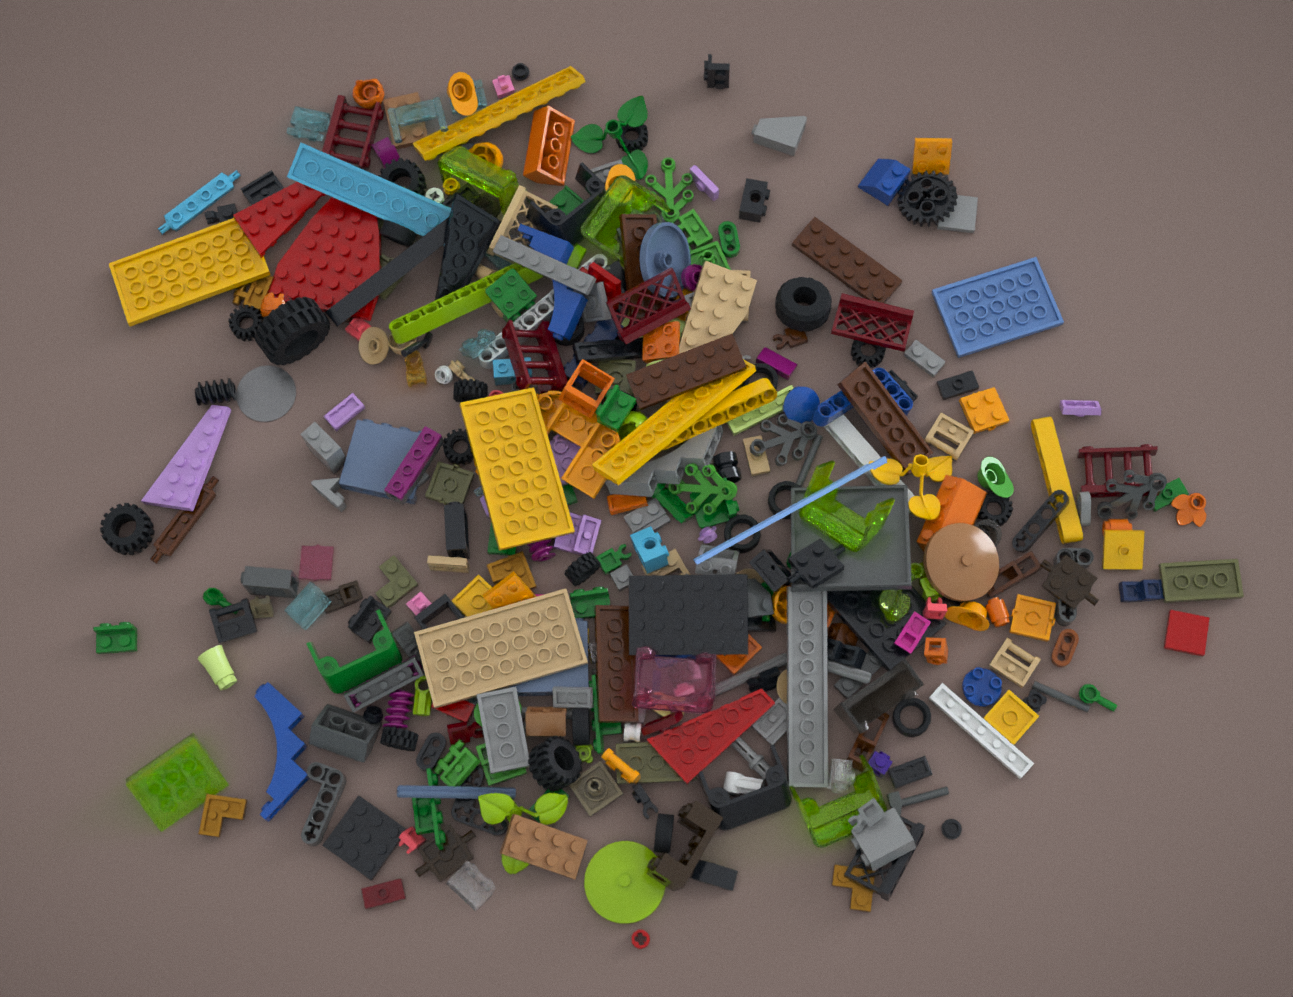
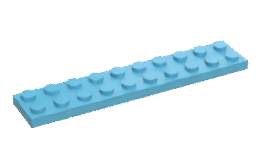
M302 142L287 175L292 180L379 218L404 226L421 236L426 235L447 219L451 212V208Z

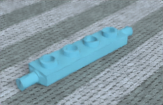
M235 170L229 176L220 173L164 215L166 223L157 229L162 235L170 228L177 232L233 190V181L241 176L239 172Z

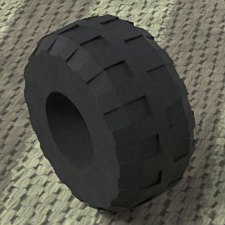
M810 277L792 278L783 283L777 292L775 301L776 315L788 328L802 332L812 331L821 327L827 321L831 311L832 298L827 287L818 280ZM804 302L810 306H802L797 303Z

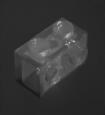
M832 759L829 764L827 789H832L833 793H844L850 786H853L855 781V770H852V760Z

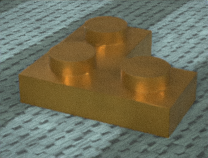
M523 551L487 564L494 584L500 582L514 571L530 590L537 588Z
M206 794L199 834L220 837L224 818L244 820L248 800Z
M834 865L832 886L852 889L850 909L871 912L873 891L844 877L848 866ZM853 868L851 872L856 877L865 875L864 870L861 868ZM866 869L868 874L875 872L873 870ZM874 877L869 878L871 884L874 885Z

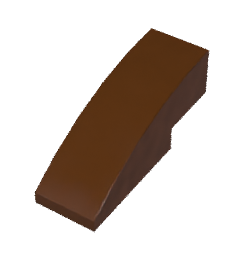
M1029 551L1015 561L1013 560L999 569L997 579L993 587L988 591L991 598L1043 569L1034 553Z
M873 706L871 707L846 759V765L863 773L889 719V714Z

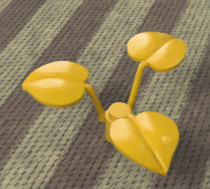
M919 454L914 457L913 463H909L903 472L902 465L898 461L887 458V463L874 470H870L876 480L886 485L897 484L900 476H905L909 470H911L915 477H920V496L911 497L908 502V508L913 515L919 518L934 520L940 513V502L933 494L923 495L924 475L925 477L929 476L932 481L943 482L945 475H952V456H938L928 459L927 456Z

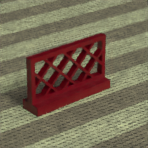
M669 268L605 302L618 331L617 335L625 344L691 310L673 268ZM671 275L670 285H662L664 278ZM656 285L653 295L646 293L648 286ZM661 287L668 289L664 299L657 297ZM675 291L678 293L679 298L673 302L669 301L671 292ZM635 293L640 294L637 304L629 302L631 295ZM644 296L651 298L648 308L641 306ZM655 300L663 302L658 310L652 309ZM618 302L624 303L620 313L615 312L612 305ZM628 305L635 307L632 316L624 314ZM639 308L647 310L645 316L641 319L636 318ZM622 318L630 319L628 326L622 329L620 325Z
M841 293L831 334L904 352L914 310ZM841 311L850 313L851 315L844 317ZM859 316L867 317L869 320L863 322ZM855 319L858 325L852 327L848 321ZM877 321L887 322L888 324L881 327ZM843 323L848 328L846 330L836 329L838 325ZM873 323L877 329L870 331L867 325ZM895 325L906 327V329L899 331ZM862 328L866 334H857L855 330ZM892 328L895 333L889 336L885 330ZM880 332L884 338L877 339L874 335ZM899 337L903 343L902 345L894 343L892 339Z

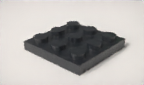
M358 795L322 846L367 878L373 880L401 841L399 836L406 828Z

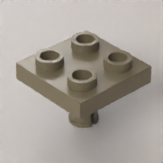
M602 761L584 771L575 782L569 785L590 817L623 795V792Z

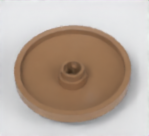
M966 523L950 524L936 531L925 547L923 556L925 574L932 587L942 596L953 601L966 602L980 598L993 587L999 572V557L994 543L981 529Z

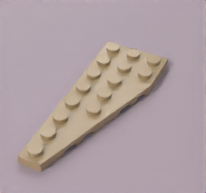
M705 261L690 305L691 310L688 312L680 337L679 354L733 334L747 315L757 280Z

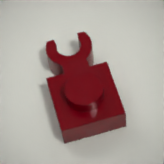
M467 721L448 724L447 731L450 744L455 745L459 739L467 743L470 742V737L482 738L484 736L483 730L476 731V729L482 727L477 722L468 726Z

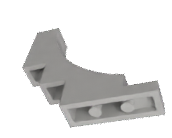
M722 425L690 438L676 450L661 458L645 463L619 486L607 479L605 485L608 487L609 493L652 497L658 483L680 484L686 465L695 463L698 466V470L702 472V468L711 463L723 434Z

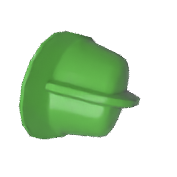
M994 457L984 458L981 462V468L977 473L980 485L989 491L992 490V492L1002 498L1012 496L1014 487L1002 463Z

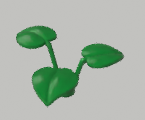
M638 96L624 103L617 113L619 121L609 120L606 123L604 135L600 126L588 124L571 136L573 143L585 153H597L603 147L602 140H605L607 134H609L611 138L619 140L627 156L621 158L623 165L628 166L633 171L635 179H643L648 170L646 155L641 150H634L629 153L620 136L623 133L621 126L625 127L628 124L632 128H637L646 122L648 111L644 97Z

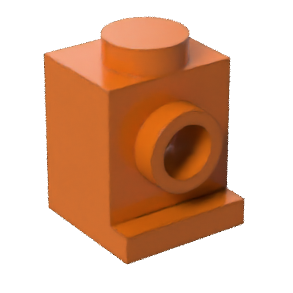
M926 638L924 657H926L927 663L934 665L947 664L948 646L946 638ZM932 645H941V648H935Z

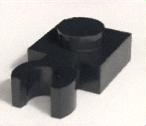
M776 666L758 673L759 678H750L746 681L750 687L748 688L750 693L759 689H764L767 692L776 688L780 671Z

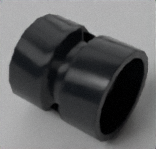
M722 452L713 456L714 467L722 478L726 477L727 481L737 483L742 479L740 468L737 467L738 458L736 452Z

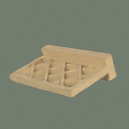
M519 185L487 253L492 256L495 254L492 251L501 235L511 239L509 231L516 228L518 230L520 224L516 216L525 213V216H527L529 209H526L524 204L526 197L533 200L540 208L557 209L558 207L525 191L526 188ZM528 219V222L521 223L523 225H529L531 228H534L532 223ZM518 231L520 237L512 240L515 242L522 240L523 245L527 246L525 239L522 238L523 235Z

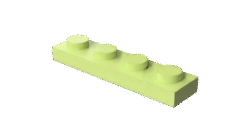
M790 385L778 391L777 397L772 402L726 422L733 436L783 412L782 407L785 397L793 390V386Z

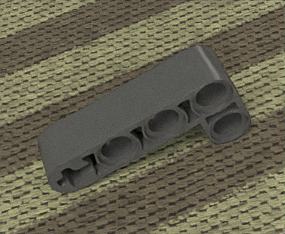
M1062 548L1055 555L1053 566L1061 561L1059 556L1067 555L1080 566L1087 569L1093 562L1094 555L1091 550L1086 548ZM1079 556L1086 557L1087 563L1081 562ZM1054 596L1056 622L1061 626L1070 625L1077 616V606L1072 610Z
M314 762L307 768L309 778L321 784V788L301 833L303 842L313 847L319 845L323 840L346 785V777L341 771L319 762ZM322 768V774L319 777H314V770ZM340 775L339 783L332 784L333 776ZM326 794H332L333 796L329 803H324L323 799ZM323 812L325 815L324 819L321 822H316V815ZM312 824L316 825L317 827H320V829L318 830L316 827H312ZM309 834H315L316 837H315V839H314V838H311V839H310V838L308 837V835H309Z

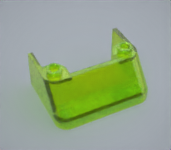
M455 146L440 157L437 163L442 183L446 179L451 178L452 175H455L499 198L502 214L505 215L519 187L518 179L513 171H506L469 152L463 146Z
M621 175L613 181L582 224L581 233L585 239L614 261H619L624 267V259L619 255L620 243L613 238L617 233L616 229L620 227L619 216L621 214H631L634 209L639 212H647L654 204L668 213L670 208L663 198L629 177Z
M831 460L816 466L803 499L833 483L829 476L835 461ZM838 488L798 510L802 520L839 544H842L848 550L857 552L864 549L884 526L895 499L890 498L877 503L875 509L868 512L866 518L835 500L838 494Z
M863 754L859 757L865 772L854 778L853 787L855 791L818 807L817 802L813 798L801 800L793 785L789 787L800 816L815 846L820 848L826 847L851 836V830L854 826L848 822L849 818L858 816L860 814L858 809L873 798L876 799L884 812L888 811L874 771Z

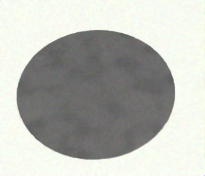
M267 365L252 369L241 379L237 387V403L241 411L247 417L261 422L273 421L284 416L294 404L296 397V386L292 377L285 370L276 366Z

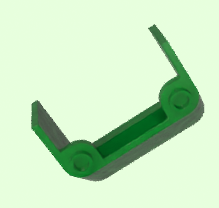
M380 609L376 613L384 629L377 632L373 637L376 651L342 667L331 656L320 659L313 642L306 643L320 674L333 693L345 692L402 662L401 652Z

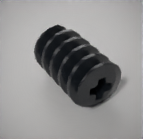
M228 378L227 384H225L223 379H220V385L217 384L216 380H213L212 386H210L208 381H205V387L202 386L201 382H198L197 388H195L197 405L200 406L202 402L204 405H208L209 400L212 404H215L217 400L219 403H223L224 398L227 402H230L232 398L234 401H237L235 384L231 378Z

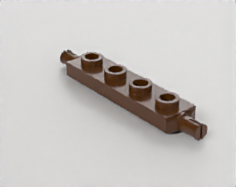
M212 476L206 485L203 484L193 511L179 510L153 544L157 551L150 560L157 564L163 555L171 557L216 497L213 488L219 481L216 477Z

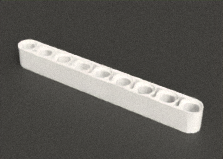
M596 254L581 267L588 270L589 265L595 262L596 264H603L602 268L608 266L606 256ZM554 289L513 322L515 330H536L542 321H550L554 310ZM542 309L548 310L547 313H540ZM528 321H534L532 325L525 324ZM502 332L479 350V361L485 369L493 368V360L504 359L509 355L506 346L502 349L497 348L498 345L505 344ZM517 337L520 345L528 339ZM488 355L492 357L490 360L483 359Z

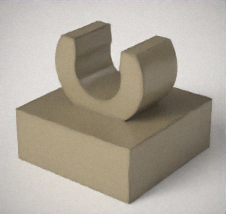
M268 595L262 599H259L257 596L250 601L254 619L273 617L274 610Z

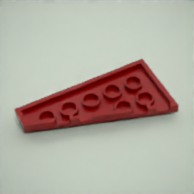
M295 182L234 214L233 217L260 258H262L265 252L270 247H273L283 234H286L305 216L304 213L316 205V201L321 196L326 194Z
M759 689L732 703L725 704L716 710L709 711L646 740L688 785L698 775V772L703 771L769 711L775 705V702L763 689Z

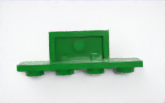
M594 674L591 675L592 680L589 681V687H593V708H591V711L594 712L595 717L592 720V729L596 731V739H593L594 751H597L602 756L604 753L603 736L623 734L622 723H598L597 676Z
M431 768L426 769L428 786L439 785L437 774H434ZM412 798L416 834L422 835L434 832L438 849H444L443 843L446 842L444 830L441 831V823L444 821L442 812L438 808V805L441 804V798Z

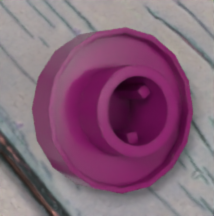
M700 265L686 266L681 273L682 284L690 292H695L702 269Z

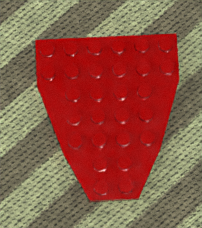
M331 197L311 218L277 264L268 294L273 292L274 298H278L279 294H284L283 300L285 303L298 297H308L315 300L320 309L326 312L381 269V235L379 234L378 217ZM379 295L351 317L371 321Z

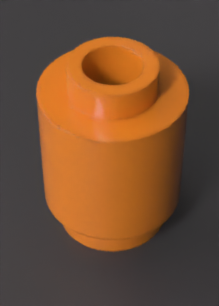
M1108 519V521H1103L1102 534L1104 536V530H1132V523H1129L1128 519Z
M999 597L988 600L985 608L987 609L991 624H994L995 628L1010 623V615L1004 599L999 600Z

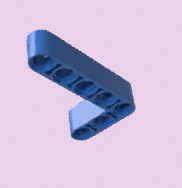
M875 368L872 370L907 416L913 407L912 399L885 369ZM839 391L817 407L812 419L817 426L824 427L854 407L844 393Z

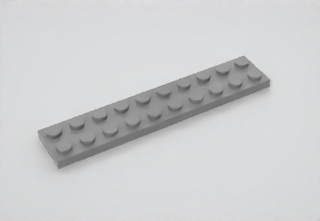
M788 586L787 781L789 787H828L827 591L791 592V587Z

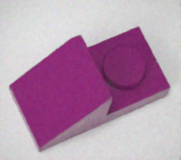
M388 137L372 144V148L384 169L386 168V163L391 164V160L395 159V161H398V158H400L395 146L392 145Z

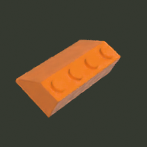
M549 105L534 111L523 172L524 177L535 183L564 185L575 120Z
M945 475L936 496L940 502V513L936 519L925 521L916 541L923 552L931 536L939 529L955 523L974 525L987 492L963 478Z

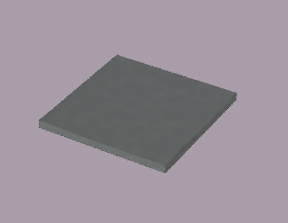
M907 485L838 487L791 513V556L820 538L832 550L840 544L846 549L845 552L837 556L844 565L843 571L813 590L806 582L799 579L791 585V592L912 589ZM824 487L791 488V505ZM791 566V575H792V574L795 573V570H794V568Z

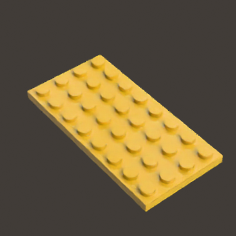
M234 218L108 263L130 327L271 275L265 257L260 258Z
M534 387L461 402L459 404L499 550L573 534L575 532Z

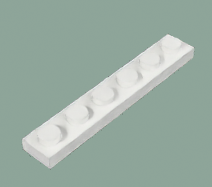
M943 683L928 698L1019 779L1034 764Z

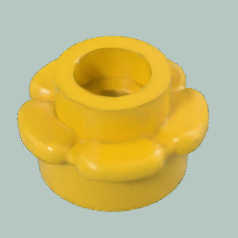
M454 178L446 179L442 186L444 193L447 195L454 194L460 189V183Z

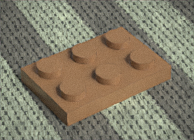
M418 92L383 100L392 143L396 150L413 146L412 143L428 136Z

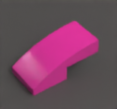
M914 611L894 644L911 654L931 621Z

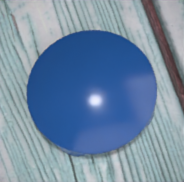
M796 386L785 397L782 410L788 419L801 424L806 421L811 422L813 414L820 405V400L814 390L808 387Z
M976 667L964 677L962 683L963 693L967 700L976 706H990L1001 695L1002 681L991 670Z

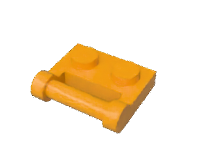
M610 748L601 756L610 769L613 771L617 769L622 773L621 777L627 783L637 784L641 779L640 773L628 766Z

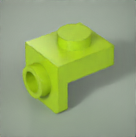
M927 577L920 580L924 591L922 597L925 601H927L928 597H931V602L936 603L938 597H943L932 587Z

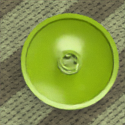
M618 841L600 849L590 860L584 879L586 896L593 909L603 918L619 924L636 923L650 916L661 903L665 892L663 884L647 875L649 870L647 865L652 857L655 858L656 855L644 845L632 841Z

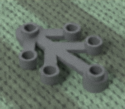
M781 414L777 418L779 426L772 424L770 420H763L760 424V430L765 433L770 431L779 435V437L767 441L755 439L750 444V452L755 456H760L766 449L783 444L780 454L775 458L776 465L782 467L787 463V455L793 441L800 438L798 447L792 452V458L799 461L804 456V449L808 440H812L817 435V428L814 423L806 421L801 424L788 419L785 414ZM780 418H784L786 422H781ZM763 424H767L769 428H765ZM788 425L796 431L789 432L781 427ZM804 429H808L810 434H807ZM757 446L760 451H756L754 447ZM795 452H799L801 456H796ZM778 458H782L784 462H780Z
M1131 469L1124 471V481L1127 483H1132L1133 481L1144 483L1139 487L1120 484L1115 479L1107 480L1106 488L1109 492L1118 491L1126 494L1109 503L1101 502L1097 506L1098 516L1102 519H1108L1112 517L1113 509L1132 500L1125 513L1128 519H1135L1138 516L1137 510L1142 495L1149 491L1148 497L1143 499L1142 504L1145 510H1152L1155 507L1157 493L1162 491L1167 484L1165 475L1153 473L1150 476L1135 474Z

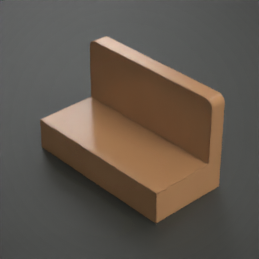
M527 707L525 713L527 736H566L567 708Z

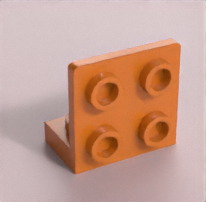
M678 321L667 322L643 335L642 360L646 364L679 354L680 323Z

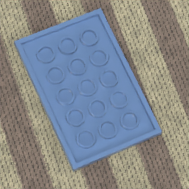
M1037 257L933 289L931 292L958 358L1039 333L1064 323Z

